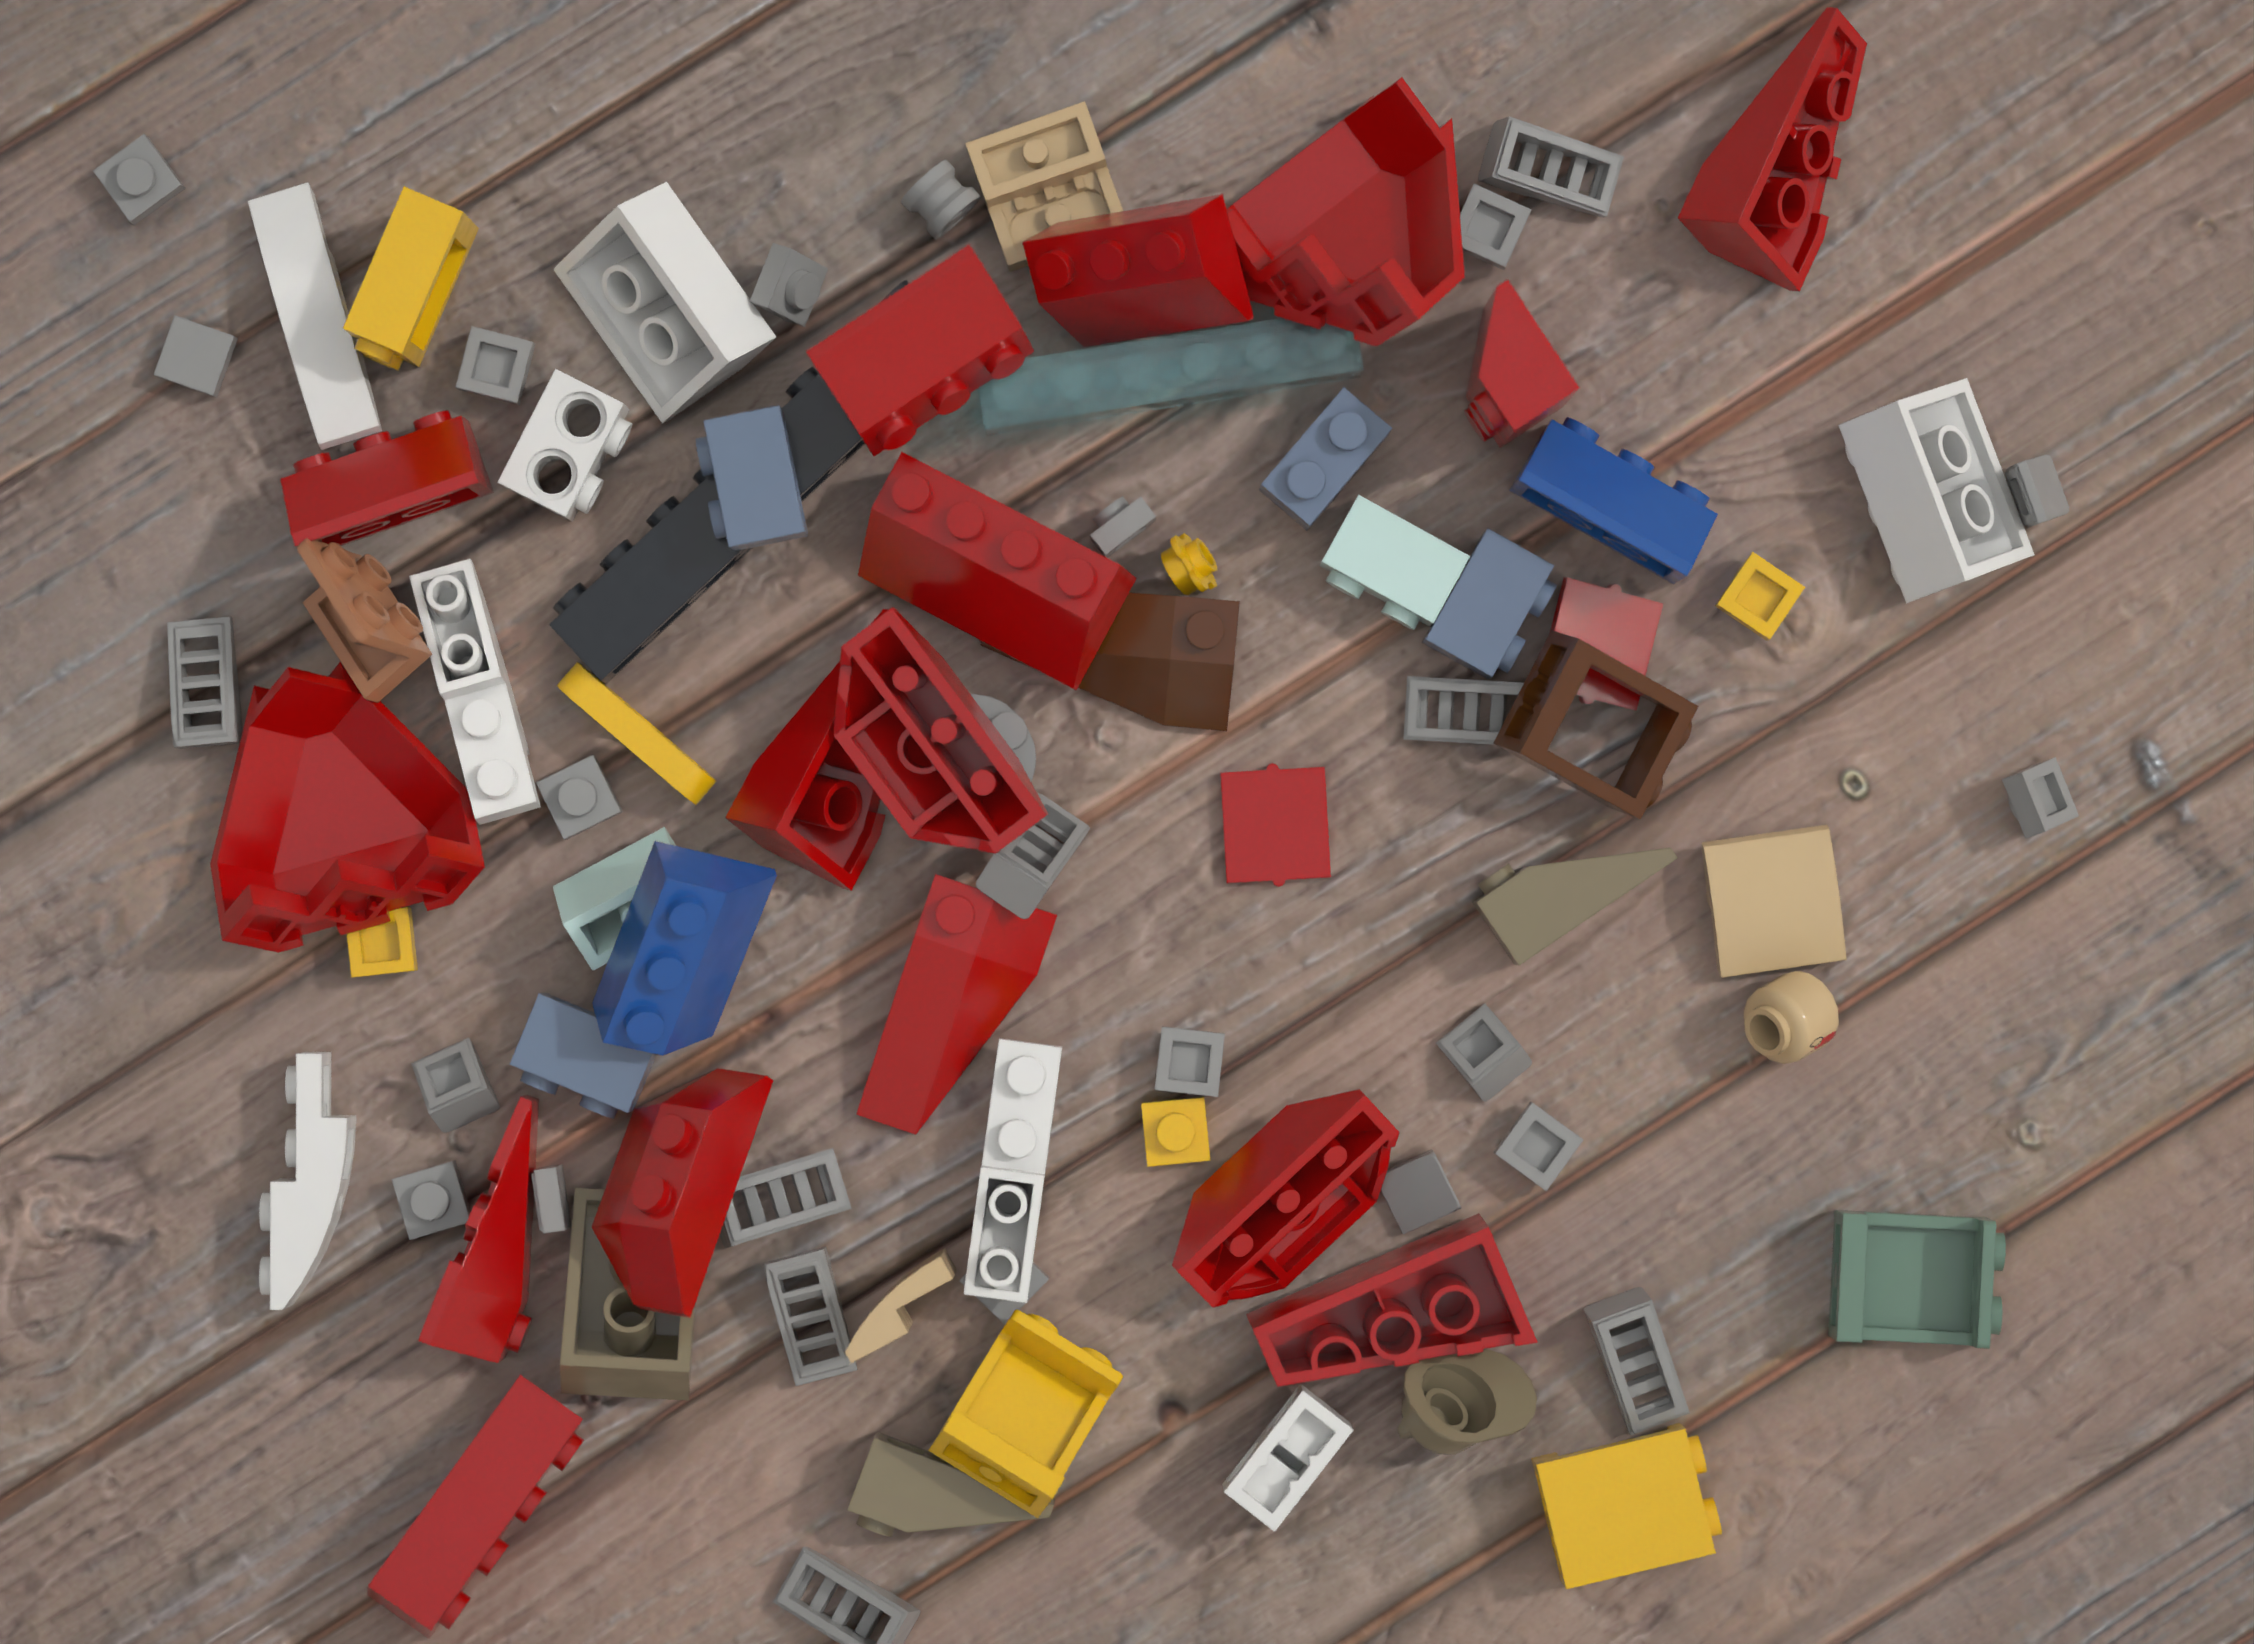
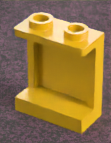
M1014 1310L928 1451L1038 1518L1058 1491L1065 1479L1063 1476L1110 1396L1119 1386L1123 1375L1112 1368V1363L1102 1353L1088 1347L1080 1348L1060 1336L1057 1328L1047 1319L1036 1314H1025L1020 1310Z
M1680 1423L1667 1426L1665 1431L1558 1456L1554 1452L1531 1458L1560 1580L1566 1590L1716 1554L1712 1537L1722 1534L1721 1523L1713 1497L1702 1499L1697 1474L1707 1472L1703 1449L1698 1435L1687 1437L1686 1429Z

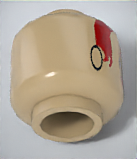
M1801 971L1786 973L1759 987L1747 999L1744 1008L1745 1033L1753 1048L1771 1061L1782 1064L1797 1062L1824 1047L1835 1036L1839 1025L1838 1007L1826 985L1813 975Z

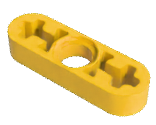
M576 662L556 685L573 702L693 804L697 805L717 782L706 770L579 662Z

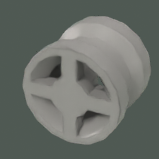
M945 159L935 165L910 188L902 198L901 204L909 212L919 213L927 221V232L937 240L956 226L975 207L981 196L973 187H963L955 178V168Z

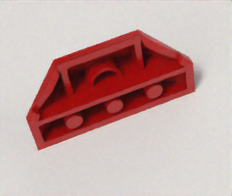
M894 607L841 646V667L833 736L910 839L996 854L1048 815L1018 757L944 658Z
M716 1068L633 1110L595 1215L592 1229L633 1305L638 1308L691 1318L774 1081L767 1075Z
M1360 1089L1286 1105L1193 1193L1172 1266L1212 1308L1228 1303V1300L1251 1298L1285 1289L1377 1202L1388 1170L1391 1147H1395L1400 1132Z

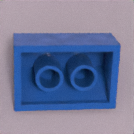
M1566 417L1562 425L1551 419L1544 428L1509 491L1672 584L1687 577L1718 515L1706 507L1710 498L1682 481L1677 480L1672 488L1652 477L1651 473L1655 467L1647 460L1626 449H1621L1618 456L1596 445L1599 434L1572 418Z
M654 841L592 1002L603 1043L664 1056L714 1035L777 877L775 869Z

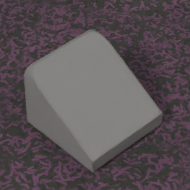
M2049 455L2025 460L2006 469L2005 475L2024 526L2029 528L2068 514L2069 505L2054 463Z
M1485 1003L1436 1043L1472 1089L1485 1102L1490 1100L1532 1064V1060L1523 1047Z
M470 1038L411 1063L428 1113L442 1132L453 1131L499 1109L500 1105Z
M1432 1149L1388 1170L1381 1191L1403 1234L1462 1208Z

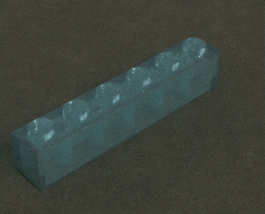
M1279 318L1025 358L1021 367L1013 374L1003 379L990 380L978 388L985 434L986 436H993L1361 377L1364 368L1360 343L1354 340V332L1328 324L1319 330Z

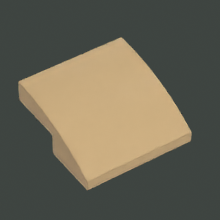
M1085 101L965 143L1010 272L1028 266L1022 242L1057 222L1123 211Z
M1828 825L1702 842L1707 901L1712 912L1716 963L1721 978L1847 960L1838 880Z
M945 1248L905 1274L876 1303L858 1328L845 1351L850 1363L907 1334L913 1321L904 1305L954 1278L957 1269Z

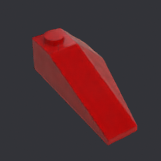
M1827 7L1705 160L1678 216L1682 224L1709 253L1789 291L1800 292L1825 236L1829 217L1819 213L1827 179L1837 180L1841 159L1833 156L1839 122H1844L1851 117L1867 46L1865 40L1838 8Z
M883 608L873 622L886 613L888 609ZM839 661L754 762L725 818L764 849L843 889L852 891L881 836L886 815L877 813L881 800L833 736L841 667Z
M935 874L856 1115L916 1135L1038 975L1058 915L1035 908L1029 918L1022 919L978 890V888Z
M528 1094L519 1098L488 1172L487 1180L492 1182L488 1193H481L465 1224L466 1230L463 1240L468 1241L464 1253L458 1252L454 1261H449L418 1339L422 1343L494 1363H499L505 1359L508 1350L519 1353L532 1323V1317L524 1315L523 1312L529 1299L534 1189L531 1174L536 1170L538 1098Z

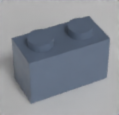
M1343 387L1262 482L1259 491L1308 531L1388 437L1392 427Z
M780 405L703 420L706 436L696 438L695 440L703 476L713 474L715 476L719 499L708 501L715 538L727 537L729 548L732 551H738L808 537L784 411Z
M1487 528L1479 539L1422 643L1486 679L1493 677L1497 668L1508 673L1526 642L1525 639L1516 635L1528 613L1539 618L1557 584L1547 579L1555 565Z
M539 993L509 1065L524 1070L520 1079L521 1082L556 1095L558 1087L561 1085L583 1094L579 1103L580 1106L614 1119L618 1109L627 1113L635 1109L657 1054L603 1043L594 1012L551 994Z

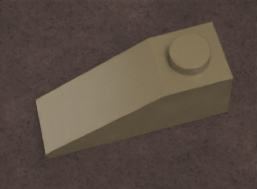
M1671 848L1526 866L1516 873L1508 863L1477 884L1484 894L1472 903L1513 964L1519 966L1675 861L1678 857Z
M877 1432L847 1510L859 1514L856 1522L859 1526L872 1532L892 1537L895 1528L909 1533L1050 1518L1055 1498L1051 1500L1040 1516L1036 1518L930 1451Z

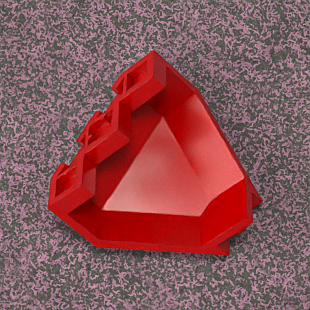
M1402 77L1376 96L1373 95L1226 208L1250 301L1275 308L1274 316L1319 330L1328 324L1354 332L1355 341L1378 347L1418 321L1465 278L1453 121L1451 118L1439 127Z
M341 662L338 663L329 676L287 667L270 689L254 685L210 862L222 941L280 953L304 946L302 935L337 926L340 935L391 922L389 911L424 902L427 911L452 905L485 868L477 824L467 788L381 701L377 703L364 699Z

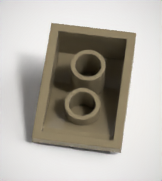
M575 1188L560 1357L561 1394L689 1401L695 1306L691 1318L644 1310L633 1305L592 1229V1224L605 1189Z

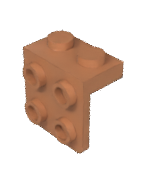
M306 538L297 546V550L320 587L302 603L364 699L378 703L432 655L420 636L423 626L418 617L406 605L397 601L388 587L392 582L391 577L376 558L369 554L361 556L346 551L334 542L326 544L320 541H310Z

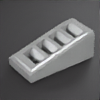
M1509 116L1496 121L1492 127L1479 171L1478 181L1503 190L1604 218L1607 217L1624 156ZM1515 142L1522 143L1514 170L1508 169ZM1540 148L1547 151L1539 178L1537 179L1530 175L1537 150ZM1564 155L1572 159L1564 186L1560 187L1555 185ZM1587 162L1597 165L1588 196L1579 193Z
M232 617L167 622L173 747L185 749L240 743L243 728ZM218 636V649L185 652L184 639ZM219 662L220 674L187 676L186 665ZM220 687L221 699L190 701L189 689ZM221 712L222 724L192 726L191 714Z
M1407 676L1404 739L1495 745L1493 742L1506 719L1507 694L1518 696L1524 683ZM1429 690L1440 691L1438 728H1427ZM1455 692H1465L1463 730L1453 729ZM1481 693L1491 694L1489 731H1479Z
M1038 793V796L1048 815L1036 824L1058 838L1064 845L1034 825L1001 851L993 854L976 881L978 890L1022 919H1027L1031 916L1091 829L1089 825L1040 793Z
M833 1148L741 1176L735 1192L741 1191L752 1227L741 1229L732 1200L720 1232L723 1246L729 1248L852 1209ZM816 1167L827 1202L819 1206L815 1204L805 1170ZM791 1175L802 1210L793 1214L791 1213L781 1181L782 1177ZM763 1183L767 1185L777 1218L768 1222L766 1221L756 1189L757 1185Z
M827 1247L765 1262L762 1266L795 1385L798 1386L858 1370L856 1361L850 1363L845 1353L851 1340ZM814 1271L817 1272L819 1283L790 1291L785 1290L784 1279ZM823 1295L826 1307L792 1316L789 1304ZM830 1319L833 1331L798 1340L795 1328ZM837 1344L840 1356L804 1364L802 1352Z
M1636 1287L1586 1306L1584 1308L1585 1316L1629 1434L1633 1435L1689 1414L1690 1412L1652 1299L1642 1287ZM1640 1318L1639 1322L1609 1332L1612 1328ZM1647 1338L1649 1346L1619 1357L1617 1356L1616 1349ZM1654 1363L1657 1364V1371L1626 1382L1625 1374ZM1665 1386L1668 1395L1636 1407L1634 1406L1632 1398Z
M807 1546L802 1548L773 1603L839 1644H904L921 1610L895 1594ZM818 1571L825 1575V1578L809 1605L802 1601L801 1598L815 1572ZM838 1585H841L847 1590L831 1617L825 1614L824 1610ZM862 1598L869 1605L854 1630L847 1626V1623ZM886 1613L891 1618L876 1642L869 1637L882 1614Z

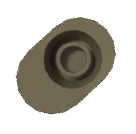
M1483 1349L1484 1352L1462 1356L1452 1354L1419 1360V1363L1410 1364L1404 1373L1403 1390L1405 1394L1402 1398L1401 1407L1403 1419L1398 1426V1434L1402 1439L1414 1438L1424 1448L1441 1455H1455L1476 1443L1510 1436L1526 1428L1535 1415L1537 1396L1532 1381L1517 1363L1504 1354L1489 1349Z

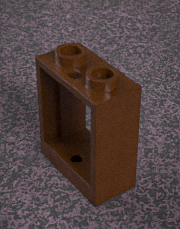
M1551 630L1493 744L1609 808L1641 820L1646 808L1650 807L1658 798L1663 786L1662 777L1675 752L1680 750L1687 742L1692 730L1691 721L1699 706L1581 639ZM1589 668L1594 669L1657 705L1615 787L1548 751Z

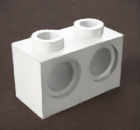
M555 369L498 483L573 522L578 510L585 514L590 511L600 493L604 480L596 475L606 455L609 454L617 457L623 448L632 428V423L625 420L630 409L624 403ZM581 404H592L597 406L600 412L599 427L594 433L586 437L572 435L568 428V417L571 411ZM554 460L567 462L572 473L571 481L567 488L556 494L544 492L539 483V475L542 468Z
M1300 1384L1223 1482L1224 1493L1275 1532L1353 1432L1351 1423Z

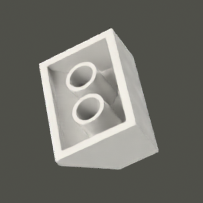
M667 182L617 205L553 269L662 423L676 416L741 370L776 338L774 332L754 304L749 302L750 299Z
M1967 378L1895 401L1838 425L1845 441L1847 457L1856 470L1866 496L1869 515L1879 530L1891 562L1893 578L1900 586L1906 604L2034 556L2030 541Z

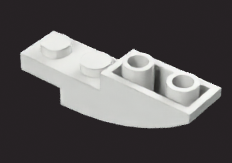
M463 560L409 576L427 647L432 653L430 659L439 694L445 701L475 820L479 825L540 808L527 756L530 753L493 623L472 560Z
M999 1038L964 1295L1027 1303L1062 1046Z
M331 1052L297 1053L296 1066H287L286 1101L288 1104H296V1129L287 1130L285 1159L287 1167H296V1178L271 1181L270 1193L261 1194L259 1207L261 1231H270V1257L261 1258L259 1269L261 1295H270V1310H284L292 1306L312 1279L328 1249L340 1219L349 1186L355 1150L356 1115H331Z

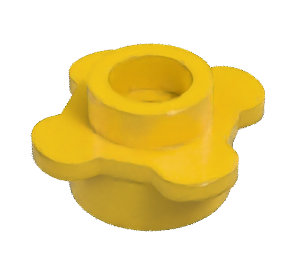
M1186 533L1179 537L1175 535L1170 538L1171 547L1161 553V560L1176 587L1186 596H1189L1198 589L1204 592L1207 589L1212 590L1217 587L1215 577L1212 574L1217 571V564L1207 546L1199 538L1192 541Z

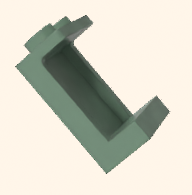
M1834 1210L1828 1336L1835 1341L1862 1343V1340L1969 1345L1975 1348L1990 1349L1991 1334L1999 1335L2002 1327V1299L2000 1296H1993L1994 1271H2002L2005 1264L2006 1241L2004 1233H1997L1996 1221L1985 1217Z

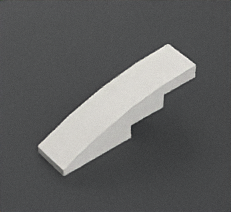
M307 182L249 200L248 204L278 315L321 450L382 432L363 355L354 349L357 339L342 329L349 313L335 259L328 248L315 194L309 183Z

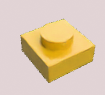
M1751 552L1715 606L1768 641L1799 598L1805 586L1756 553Z
M411 907L389 911L391 922L347 934L351 978L418 970Z
M1204 1096L1141 1103L1147 1167L1210 1161Z

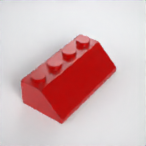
M903 452L900 453L871 507L858 576L1075 691H1077L1137 579L1120 564Z

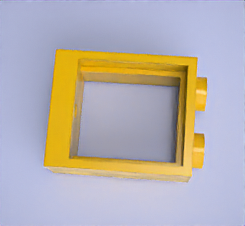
M403 187L342 328L357 339L354 349L363 353V356L399 371L403 361L420 367L479 230L463 211Z

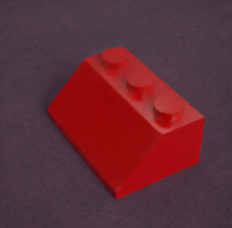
M1223 194L1057 222L1022 242L1038 304L1083 347L1247 322L1254 318Z
M968 244L807 350L806 353L836 401L875 457L884 450H894L905 445L914 437L917 428L938 414L947 415L961 408L969 400L973 391L990 380L1003 379L1013 374L1021 367L1025 357L1034 352V349L1009 305L970 244Z
M1508 279L1495 288L1483 308L1466 391V397L1470 403L1468 404L1469 407L1464 410L1467 419L1478 436L1484 442L1493 437L1498 446L1502 448L1564 407L1580 388Z
M449 410L440 411L414 421L415 432L395 439L391 438L389 431L376 433L354 442L355 453L332 460L330 453L325 452L294 463L293 467L296 473L283 477L280 480L290 532L295 547L306 538L310 541H320L326 544L334 542L343 546L494 493L470 422L461 415L452 418Z

